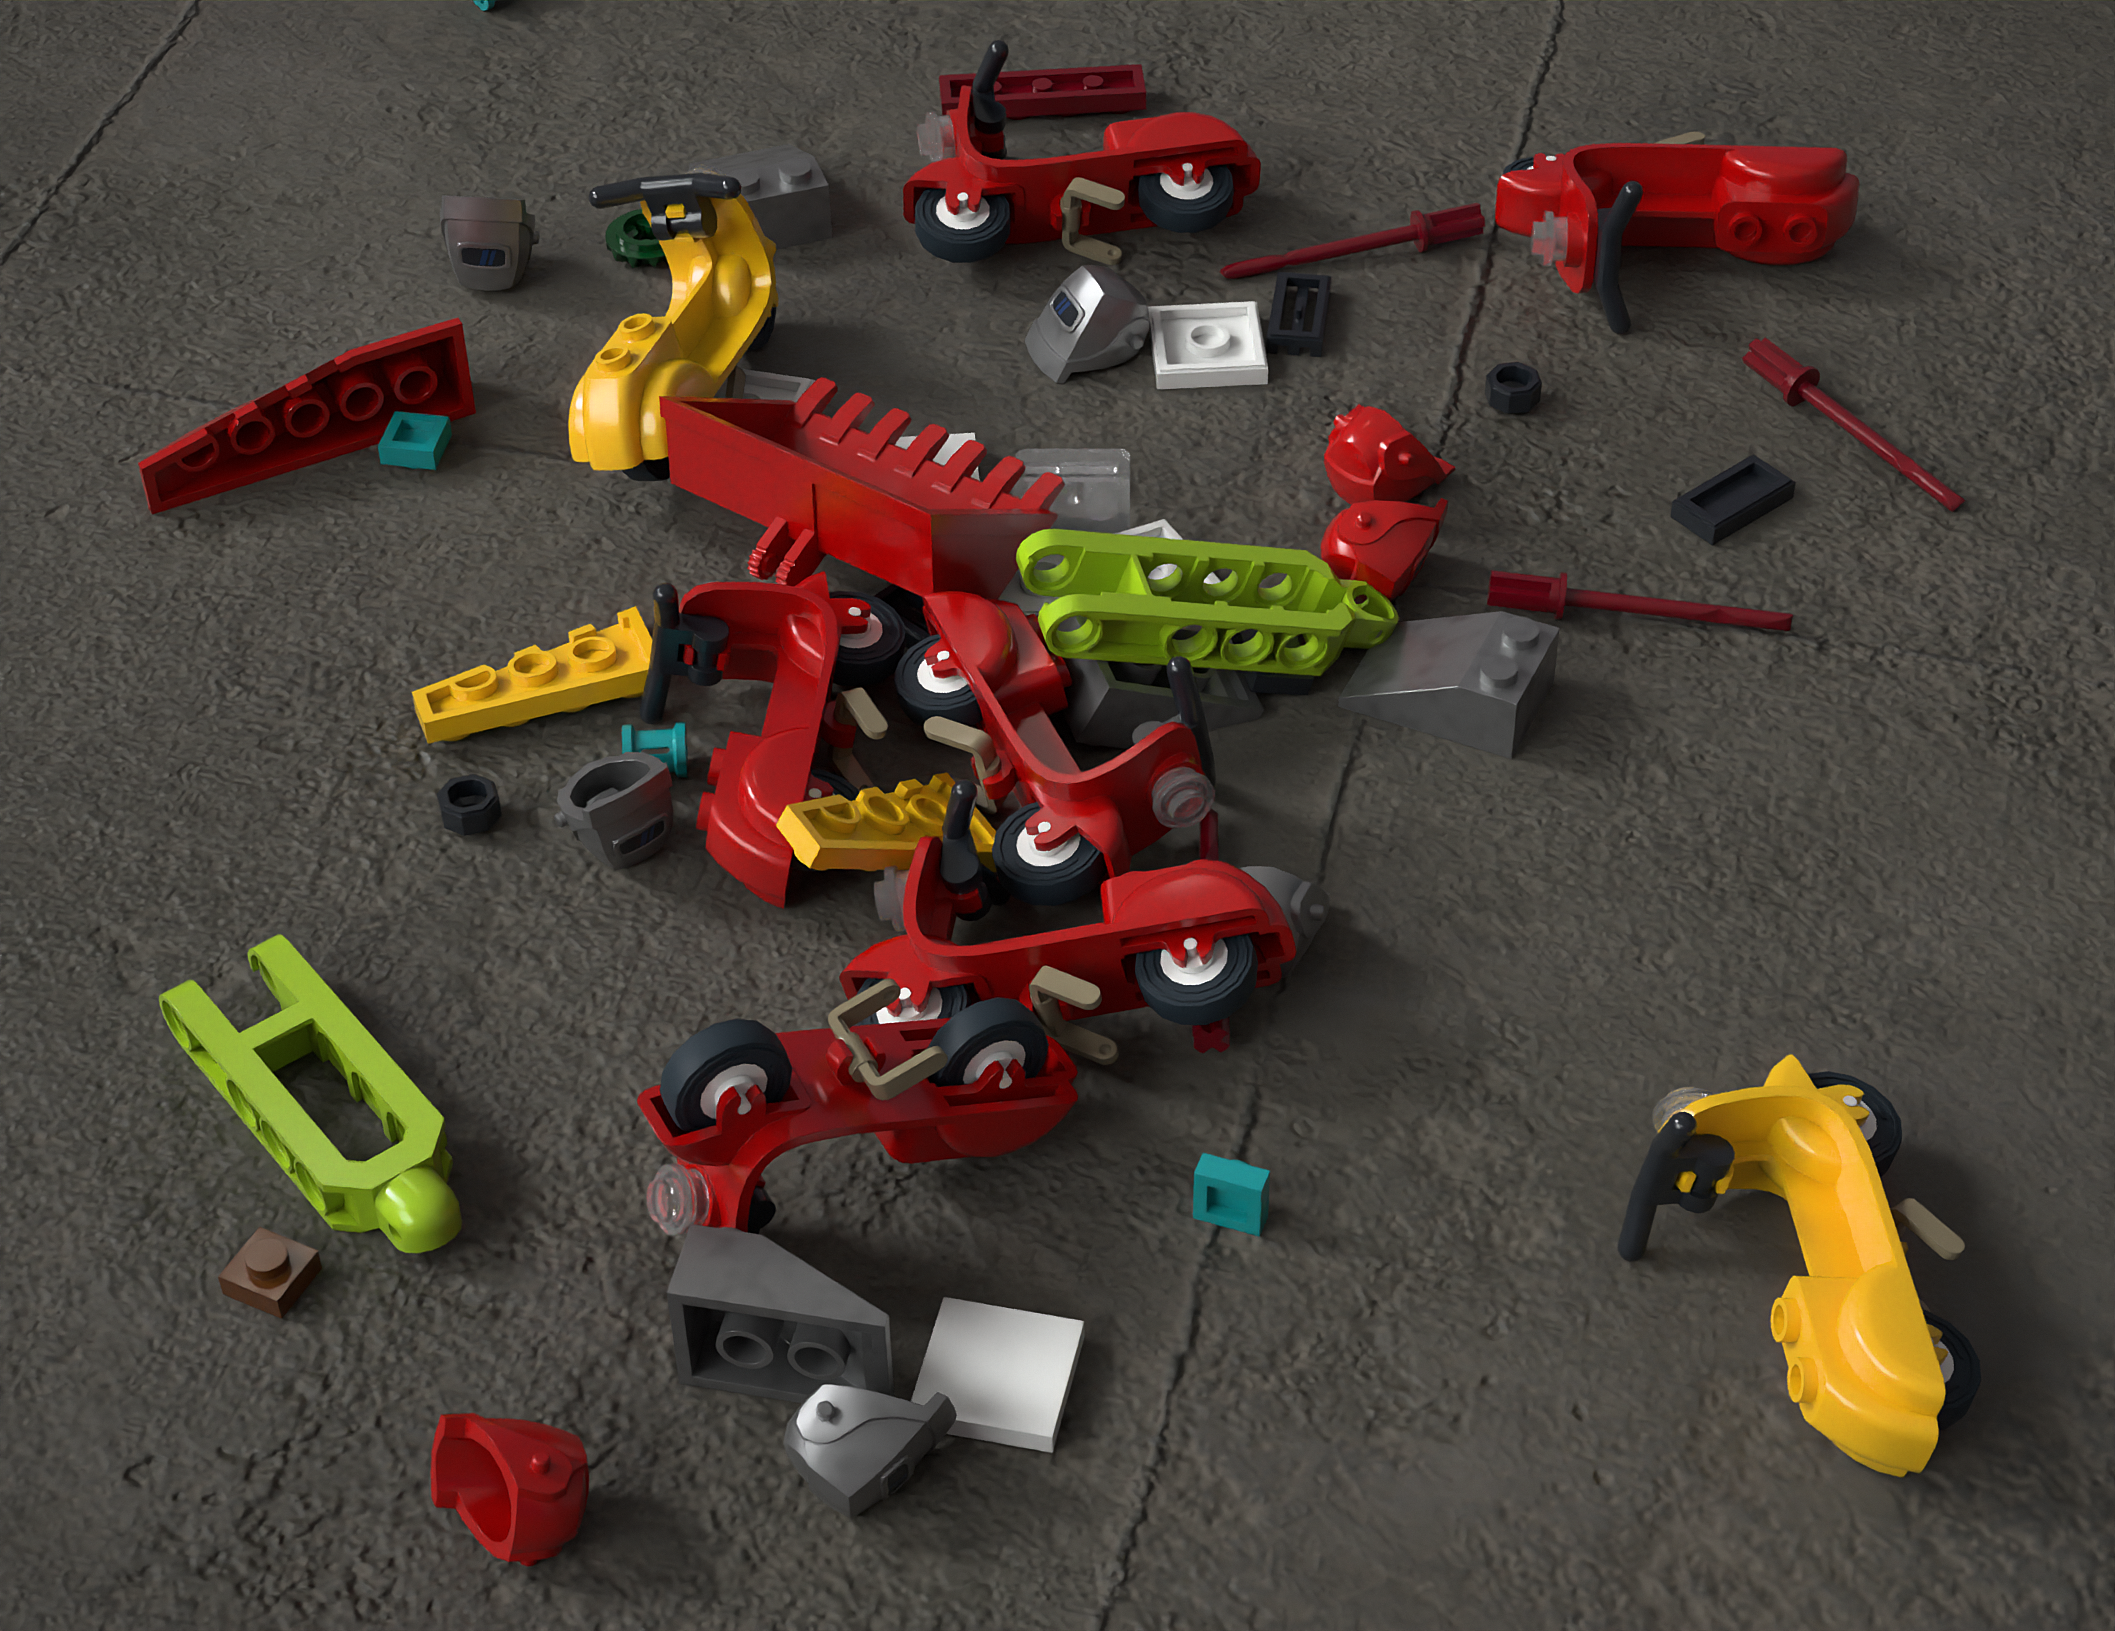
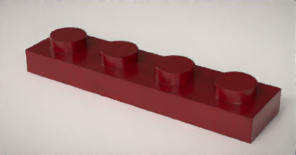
M1142 64L1000 72L994 85L995 101L1005 107L1006 117L1014 120L1042 115L1072 117L1080 113L1110 112L1113 114H1124L1132 110H1146V87ZM977 73L939 75L942 121H946L947 110L958 109L961 87H973V80Z

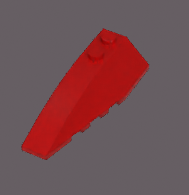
M457 317L349 350L284 386L242 404L190 431L139 462L138 466L151 514L153 515L377 445L395 411L447 416L450 418V422L476 414L462 322Z

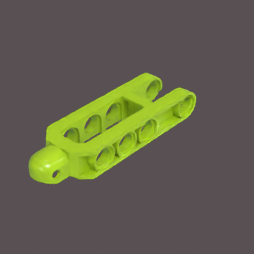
M1045 529L1033 533L1023 540L1016 553V562L1027 589L1034 594L1042 596L1061 597L1054 600L1051 604L1044 603L1039 611L1038 622L1048 649L1055 655L1065 658L1167 665L1173 657L1182 656L1190 661L1192 667L1321 676L1339 658L1343 648L1369 649L1382 644L1392 635L1399 620L1396 609L1385 595L1365 581L1338 579L1328 563L1306 550L1064 529ZM1055 554L1064 556L1063 561L1055 568L1050 570L1034 568L1043 557ZM1163 564L1177 565L1175 571L1168 577L1156 580L1148 578L1151 571ZM1225 568L1232 570L1229 577L1222 582L1216 584L1204 583L1206 577L1213 571ZM1275 573L1287 574L1284 581L1272 588L1259 587L1262 580L1269 575ZM1364 594L1367 596V600L1361 604H1356L1354 601L1359 595ZM1074 616L1087 618L1084 625L1076 630L1068 632L1057 630L1059 625L1068 618ZM1189 625L1202 626L1200 631L1186 640L1172 639L1174 634L1183 627ZM1247 629L1258 631L1251 640L1245 643H1229L1231 638L1238 632ZM1382 630L1381 635L1376 638V636L1378 635L1379 631ZM1300 634L1303 635L1306 642L1305 645L1291 649L1285 647L1290 639Z
M277 934L250 948L247 952L251 970L253 972L260 971L269 990L280 1002L282 1011L240 1033L194 980L189 979L160 994V1008L168 1027L178 1043L332 1230L363 1233L380 1228L394 1246L405 1253L432 1251L447 1244L456 1237L462 1227V1217L459 1202L452 1189L447 1185L453 1160L452 1156L445 1149L447 1137L444 1130L446 1126L444 1117L283 935ZM313 1051L322 1062L329 1060L347 1080L350 1095L354 1100L358 1102L363 1099L382 1121L384 1134L391 1143L396 1140L400 1143L367 1161L346 1160L273 1072Z

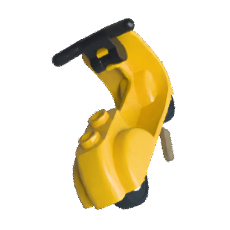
M700 164L693 166L685 174L641 177L601 185L593 188L588 195L589 202L597 209L640 201L642 212L650 224L654 236L663 248L670 267L673 283L672 299L665 317H652L649 314L642 313L624 319L603 349L596 354L595 359L574 390L568 420L569 444L572 458L575 462H590L593 470H622L624 474L634 481H663L669 479L666 421L660 415L659 396L713 398L728 378L725 398L743 399L746 375L737 366V363L746 351L757 350L764 346L774 329L776 307H778L779 301L773 262L776 243L764 236L759 222L745 197L741 194L739 180L726 176L721 170L711 165Z
M1788 1054L1770 1070L1763 1087L1745 1088L1719 1094L1695 1087H1681L1671 1091L1653 1109L1652 1121L1658 1134L1652 1140L1631 1191L1618 1241L1619 1255L1629 1262L1637 1261L1643 1257L1647 1248L1657 1205L1679 1204L1687 1211L1704 1213L1710 1211L1714 1206L1719 1194H1725L1726 1190L1757 1189L1772 1192L1788 1201L1809 1276H1792L1782 1297L1774 1301L1771 1311L1772 1334L1776 1342L1782 1343L1789 1367L1787 1385L1790 1398L1793 1402L1799 1403L1804 1419L1811 1426L1832 1440L1840 1450L1853 1460L1877 1472L1901 1478L1908 1471L1921 1473L1936 1447L1939 1431L1947 1429L1966 1415L1980 1387L1981 1371L1980 1360L1969 1340L1950 1322L1931 1313L1929 1307L1918 1298L1905 1258L1908 1246L1906 1242H1901L1906 1227L1947 1260L1959 1259L1965 1245L1958 1235L1915 1199H1904L1893 1208H1889L1880 1177L1888 1171L1902 1143L1901 1119L1892 1103L1876 1088L1853 1076L1830 1071L1807 1074L1799 1060L1792 1054Z

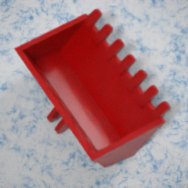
M826 378L817 379L800 396L797 402L791 400L659 396L660 415L666 421L671 484L768 527L756 544V549L752 550V554L749 555L750 559L747 562L749 564L747 568L750 570L749 574L762 581L763 579L768 580L769 577L772 578V575L778 570L775 575V582L794 587L805 578L811 576L826 554L921 597L937 592L962 591L979 595L986 599H998L1019 570L1016 562V553L1022 541L1033 533L1050 529L1058 518L1056 513L1048 509L1065 486L1060 476L1050 472L1044 473L1027 490L1022 499L1009 494L1026 469L1022 460L1006 456L981 482L972 478L971 475L987 454V449L983 444L974 440H968L949 458L945 465L934 462L933 459L949 438V433L945 428L936 424L928 425L906 450L895 444L912 421L909 413L898 408L891 409L874 426L870 433H866L858 428L875 405L872 398L862 393H856L836 412L833 418L824 415L822 412L838 391L836 383Z

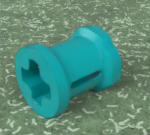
M676 722L673 729L635 730L632 724L622 725V754L625 752H641L644 749L669 748V753L649 755L659 758L663 763L666 762L669 772H675L678 779L688 778V746L685 722Z

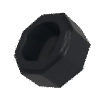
M1520 362L1497 364L1486 375L1485 395L1490 407L1507 414L1529 412L1540 402L1542 382L1535 368Z
M470 774L452 778L437 793L444 828L463 836L488 831L502 816L495 782L479 775Z

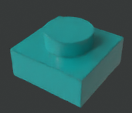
M395 411L378 444L381 464L403 466L411 469L436 470L452 436L450 418L447 416Z
M1202 1153L1194 1171L1193 1218L1260 1237L1269 1212L1270 1170L1251 1166L1244 1161L1229 1160Z

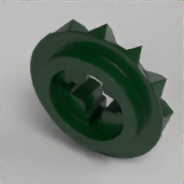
M642 209L625 213L612 221L605 233L607 250L612 251L615 261H629L632 268H637L642 264H650L654 269L659 262L664 261L668 263L663 248L654 236Z

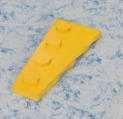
M634 606L617 613L618 624L596 632V628L590 623L569 631L570 642L551 650L543 651L535 644L517 651L507 667L495 671L492 667L481 665L413 691L412 695L416 714L427 743L442 740L457 741L471 733L500 726L515 727L537 717L562 711L578 712L591 704L621 697L636 698L642 696L649 669L652 638L637 607Z
M945 772L935 774L929 784L924 786L916 779L901 781L895 791L884 794L878 787L863 789L858 794L856 800L849 801L838 794L794 803L786 806L776 827L794 848V854L798 860L808 866V868L821 871L827 869H862L871 872L876 870H910L915 848L921 837L926 835L938 836L943 842L942 826L951 789L956 782ZM975 806L969 828L981 863L992 872H997L992 856L996 830Z

